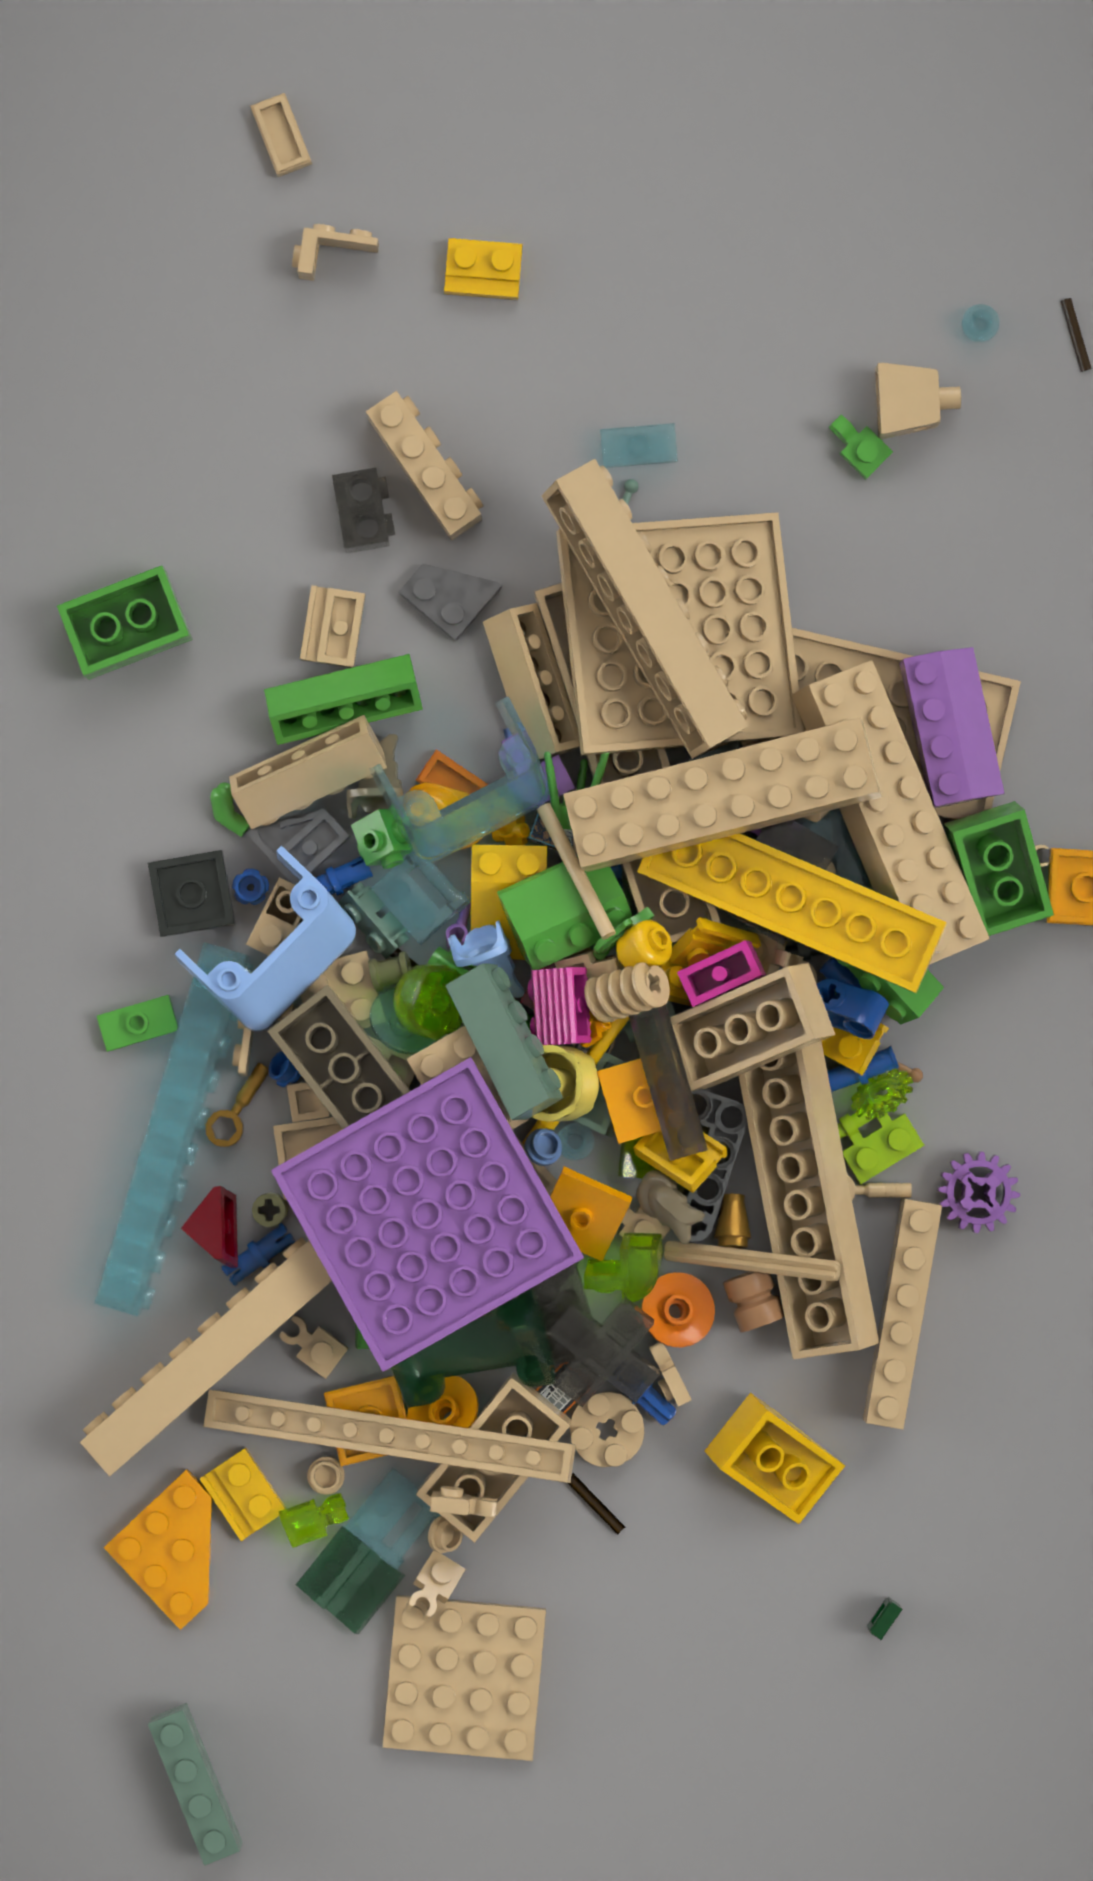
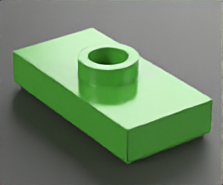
M170 995L97 1015L107 1052L180 1031Z

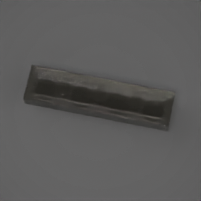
M664 1004L662 1007L652 1008L649 1011L640 1012L636 1015H629L670 1161L707 1151V1144L667 1005Z

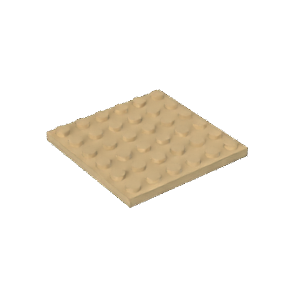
M779 512L632 523L637 533L642 532L646 536L652 549L650 553L656 566H662L668 574L671 582L669 588L676 600L680 599L687 607L690 615L688 621L695 633L699 632L704 637L709 648L707 655L714 666L717 665L722 669L728 680L726 688L733 700L738 699L747 713L745 721L748 727L722 743L778 739L804 732L803 721L792 698V694L799 691ZM559 528L556 531L581 756L685 747Z

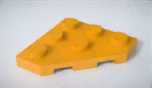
M188 1469L103 1547L180 1630L208 1605L210 1595L209 1576L213 1499L206 1488Z

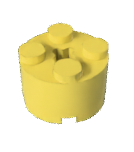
M542 1045L544 1048L542 1056L548 1068L553 1069L560 1080L561 1087L559 1090L563 1099L532 1116V1118L541 1121H571L589 1113L594 1107L599 1091V1077L594 1059L575 1047Z

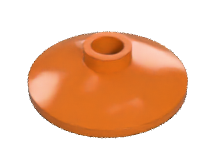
M673 1272L657 1278L647 1288L642 1299L641 1315L647 1331L654 1339L669 1347L683 1348L698 1343L708 1334L715 1317V1305L709 1289L701 1280L687 1273ZM671 1305L679 1307L680 1315L678 1318H673L669 1314Z

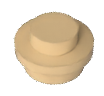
M320 1457L313 1461L308 1469V1483L317 1493L324 1495L335 1493L343 1485L345 1479L344 1468L333 1457Z
M442 1516L437 1517L433 1521L428 1532L430 1547L439 1553L456 1550L463 1538V1533Z

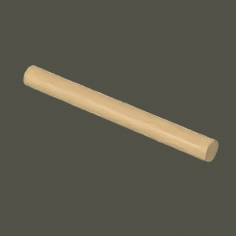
M550 803L540 806L537 812L603 940L615 935L616 931L588 876L580 867L579 859Z

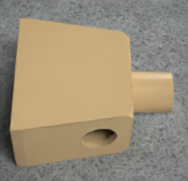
M891 363L877 364L875 368L878 437L880 439H888L936 428L941 420L940 410L961 409L960 386L939 387L938 370Z

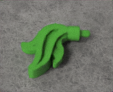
M649 907L644 908L638 914L614 928L616 931L615 935L605 940L600 938L593 950L594 957L598 960L605 959L610 950L616 945L617 940L622 937L627 929L640 921L651 920L654 914Z

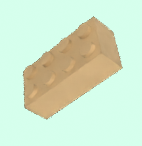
M809 963L785 967L663 1021L689 1092L713 1087L835 1035Z
M513 1372L478 1414L469 1429L557 1442L570 1427L572 1419ZM438 1463L420 1485L416 1495L431 1507L433 1491L440 1492L442 1486L463 1488V1494L471 1495V1497L497 1498L496 1517L528 1477ZM439 1513L474 1543L495 1518L468 1514L467 1516Z

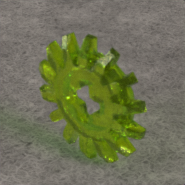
M895 1068L890 1070L887 1075L886 1072L878 1075L876 1080L873 1077L869 1078L870 1084L858 1085V1092L852 1095V1111L857 1110L855 1114L859 1118L866 1113V1120H871L873 1115H879V1118H883L888 1112L892 1111L894 1113L898 1110L897 1107L901 1103L908 1101L905 1095L913 1092V1088L907 1086L914 1083L912 1077H907L909 1075L907 1071H899ZM880 1090H887L885 1095L876 1096V1093Z

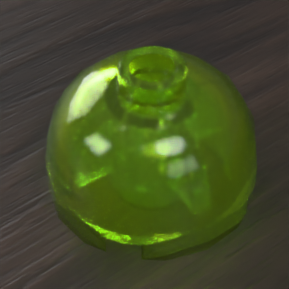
M437 963L416 965L403 974L396 984L393 995V1009L399 1022L409 1032L434 1040L442 1039L441 1037L446 1033L451 1034L456 1031L462 1023V1018L445 985L459 978L461 974L453 967Z

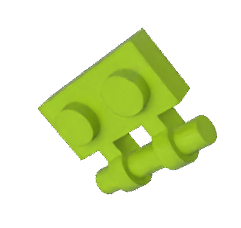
M892 1091L880 1098L877 1096L867 1101L868 1105L851 1116L847 1113L838 1119L839 1123L837 1125L840 1139L848 1135L852 1142L851 1146L843 1150V1156L859 1184L866 1182L925 1146L905 1113L891 1120L887 1111L899 1104ZM876 1118L881 1127L863 1138L858 1128Z

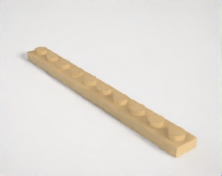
M210 1389L203 1427L565 1483H571L576 1448L575 1444Z

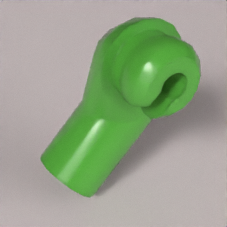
M226 782L220 783L217 788L212 790L210 795L214 818L229 830L243 837L250 826L242 815L234 811V798L231 794L230 784Z

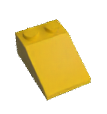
M472 844L471 930L481 928L484 925L496 926V921L499 920L504 934L510 942L512 950L510 956L512 960H525L519 951L497 892L546 870L547 846Z
M751 1392L704 1450L720 1470L797 1524L802 1522L845 1467L840 1460Z

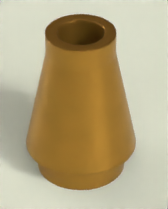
M724 1194L714 1238L718 1239V1246L736 1249L748 1248V1240L752 1238L745 1206V1195Z

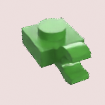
M842 414L828 427L846 445L839 454L865 480L893 453L868 426L858 433Z

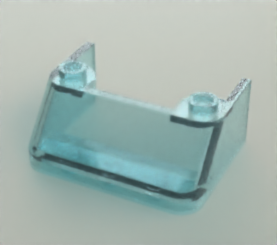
M509 696L495 702L513 736L502 744L498 753L499 763L506 776L439 810L433 798L421 790H413L397 797L381 764L369 768L411 851L419 860L423 862L439 861L532 812L546 802L549 795V786L536 748Z

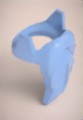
M499 920L496 921V926L484 925L481 928L471 930L467 934L463 945H461L455 934L448 938L456 967L479 966L482 963L498 965V967H501L510 979L511 986L509 990L512 996L516 998L524 996V988L514 974L515 965L510 956L512 952L510 942L505 936Z

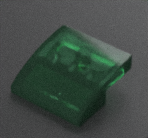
M342 1526L296 1583V1586L321 1608L327 1609L354 1634H359L406 1575L356 1534Z

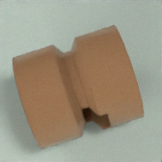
M748 1271L722 1282L729 1302L737 1304V1308L733 1313L740 1332L750 1331L785 1317L779 1296L771 1294V1290L775 1286L771 1274Z

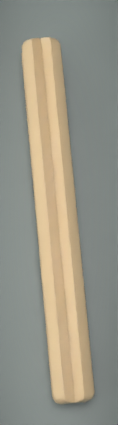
M667 1241L664 1248V1258L667 1261L825 1281H838L841 1274V1264L839 1261L696 1243L683 1244L680 1241Z

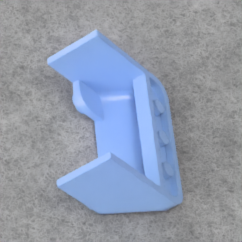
M282 846L276 850L277 859L299 880L290 894V903L293 910L303 919L298 927L251 974L240 964L233 961H225L218 964L207 975L181 949L175 953L177 961L246 1028L252 1031H264L270 1028L353 943L356 935L355 924L351 917L326 888Z

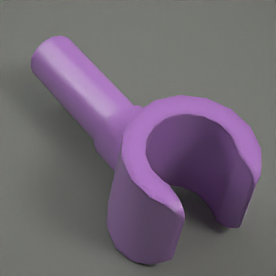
M464 898L456 924L449 926L446 930L447 949L450 948L448 938L453 934L457 938L462 939L461 945L464 944L468 934L466 926L471 909V898Z

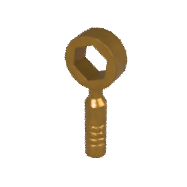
M258 1062L237 1094L232 1109L219 1110L208 1118L205 1125L206 1135L214 1145L229 1147L241 1139L243 1122L238 1115L244 1107L249 1105L269 1074V1068ZM220 1116L233 1119L237 1131L229 1140L216 1138L212 1126Z

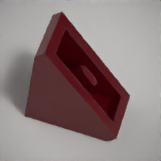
M215 1186L180 1229L214 1259L230 1268H237L236 1195L222 1186Z

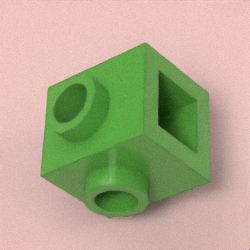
M378 809L351 824L358 843V852L364 859L366 866H382L383 869H390L404 862L403 857L416 850L411 839V830L404 821V818L399 816L398 809Z

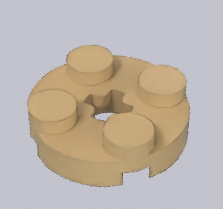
M614 1391L595 1393L583 1399L573 1411L570 1425L571 1442L576 1445L575 1449L578 1454L590 1464L599 1467H617L631 1459L640 1449L645 1433L643 1417L636 1404L633 1405L631 1403L632 1400L627 1396ZM608 1419H612L615 1421L613 1428L618 1431L615 1437L609 1435L606 1439L600 1438L601 1431L596 1428L599 1422L606 1423Z

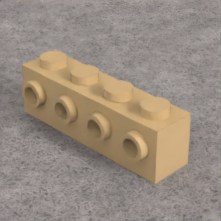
M395 391L366 411L369 422L451 541L482 521V515L479 511L483 507L481 500L472 488L465 491L458 481V478L463 476L451 457L444 460L436 449L441 445L439 439L429 426L423 430L415 418L420 415V412L409 396L402 399L399 393Z
M534 603L511 608L483 621L528 763L545 760V752H550L552 757L580 747L578 727L538 604Z
M362 715L230 776L229 780L231 794L252 830L261 825H270L277 821L280 816L293 810H303L309 807L313 801L328 794H338L348 785L361 779L373 778L381 770L387 768L384 751L365 715Z

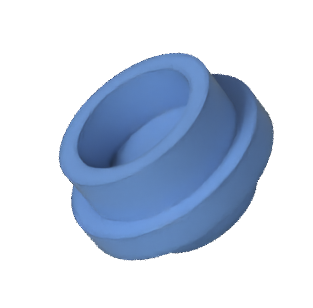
M534 1130L525 1141L526 1155L537 1165L549 1166L556 1162L561 1155V1140L552 1130Z

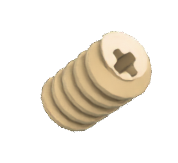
M637 963L634 967L627 966L623 970H615L611 974H602L599 978L592 977L586 981L584 987L586 1003L591 1013L597 1020L605 1023L649 1011L652 1008L662 1007L667 1003L670 991L668 978L664 970L655 965L650 967L646 963Z

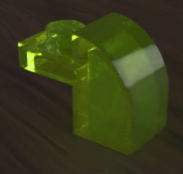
M624 1233L619 1249L620 1260H588L583 1275L584 1289L595 1290L599 1293L621 1290L622 1304L633 1303L647 1296L656 1284L662 1264L661 1233Z

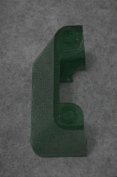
M532 1287L391 1367L408 1407L427 1405L438 1400L444 1393L445 1377L516 1366L519 1380L524 1385L538 1387L555 1384V1367L535 1288Z

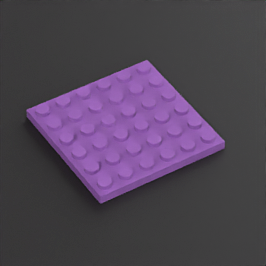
M471 1057L271 1170L382 1372L584 1259L583 1254Z

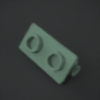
M360 882L351 891H347L338 902L351 917L354 924L364 933L369 947L374 952L381 953L385 959L410 939L406 935L408 930L391 911L381 919L376 913L385 904L369 885L365 887Z

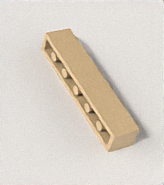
M901 1198L878 1327L879 1343L875 1345L863 1420L868 1424L904 1430L942 1205L907 1198Z

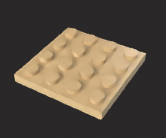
M396 1595L382 1748L533 1761L546 1608L450 1599L444 1604L436 1599V1612L428 1621H424L423 1616L427 1612L424 1603L416 1602L412 1609L408 1611L406 1603L411 1596Z

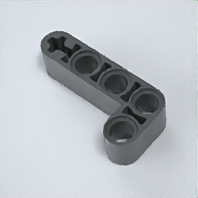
M702 1089L690 1092L686 1090L683 1093L684 1101L690 1095L698 1094L704 1098L706 1108L701 1115L691 1116L689 1114L690 1121L709 1127L707 1135L718 1142L725 1143L729 1148V1157L725 1162L717 1163V1167L707 1177L714 1179L717 1183L718 1189L715 1196L710 1199H703L697 1194V1190L694 1193L689 1190L687 1191L686 1198L689 1205L691 1200L694 1199L701 1205L713 1206L711 1213L703 1209L702 1212L705 1213V1217L702 1222L705 1224L704 1230L697 1229L695 1234H691L690 1241L695 1242L707 1238L713 1229L748 1124L743 1104ZM729 1106L738 1108L741 1113L740 1123L733 1128L725 1127L720 1119L722 1111Z

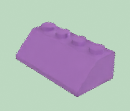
M974 648L937 651L902 659L899 665L924 782L934 807L940 808L1005 794Z

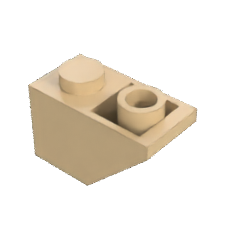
M280 877L278 878L246 945L269 956L303 921L295 913L290 903V894L295 884Z

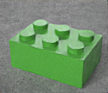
M162 565L57 605L83 676L88 680L193 640L167 571Z
M1013 801L943 824L948 841L988 936L1054 915L1026 812L1018 803Z

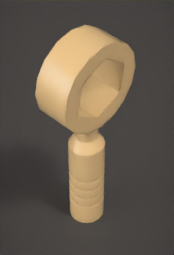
M847 1175L852 1200L855 1195H865L869 1198H911V1183H867L865 1185H855L852 1178Z

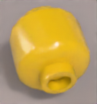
M640 921L627 929L622 937L617 940V957L624 967H634L637 963H646L650 967L653 965L661 967L670 959L672 954L670 935L656 921Z

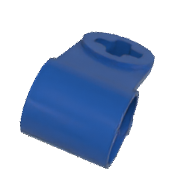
M825 979L817 983L832 1027L850 1032L863 1039H872L889 1006L888 1001L882 995L872 990L861 989L840 982L836 979Z

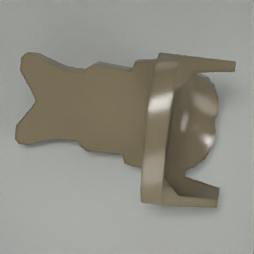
M389 734L379 741L384 751L387 768L381 770L373 778L360 780L358 789L346 790L348 816L350 819H356L358 805L369 814L378 809H398L399 816L404 817L403 788L401 780L398 779V763L395 761V749L398 742L396 734Z
M659 1170L649 1171L642 1178V1182L639 1183L636 1190V1197L643 1212L652 1218H657L663 1226H669L680 1242L688 1244L691 1239V1226L702 1221L705 1213L691 1207L687 1203L685 1194L688 1190L680 1185L679 1189H676L678 1186L677 1182Z

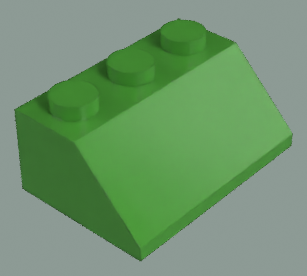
M563 862L497 892L519 951L532 970L542 969L594 945L601 938ZM611 867L590 872L585 871L614 928L626 919L633 917L625 894Z

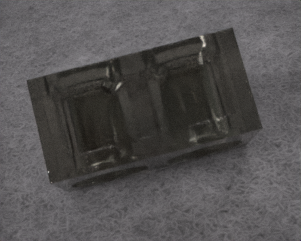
M376 468L332 475L346 554L390 546L389 536L396 534L392 513L385 514L382 500L389 499L386 476L378 477ZM359 483H366L372 488L370 497L363 501L356 500L351 496L353 487ZM367 519L374 520L378 524L377 533L372 537L361 536L357 530L362 521Z

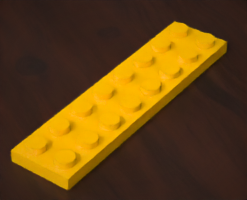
M740 833L645 857L642 859L637 870L639 874L916 994L947 925L945 921Z

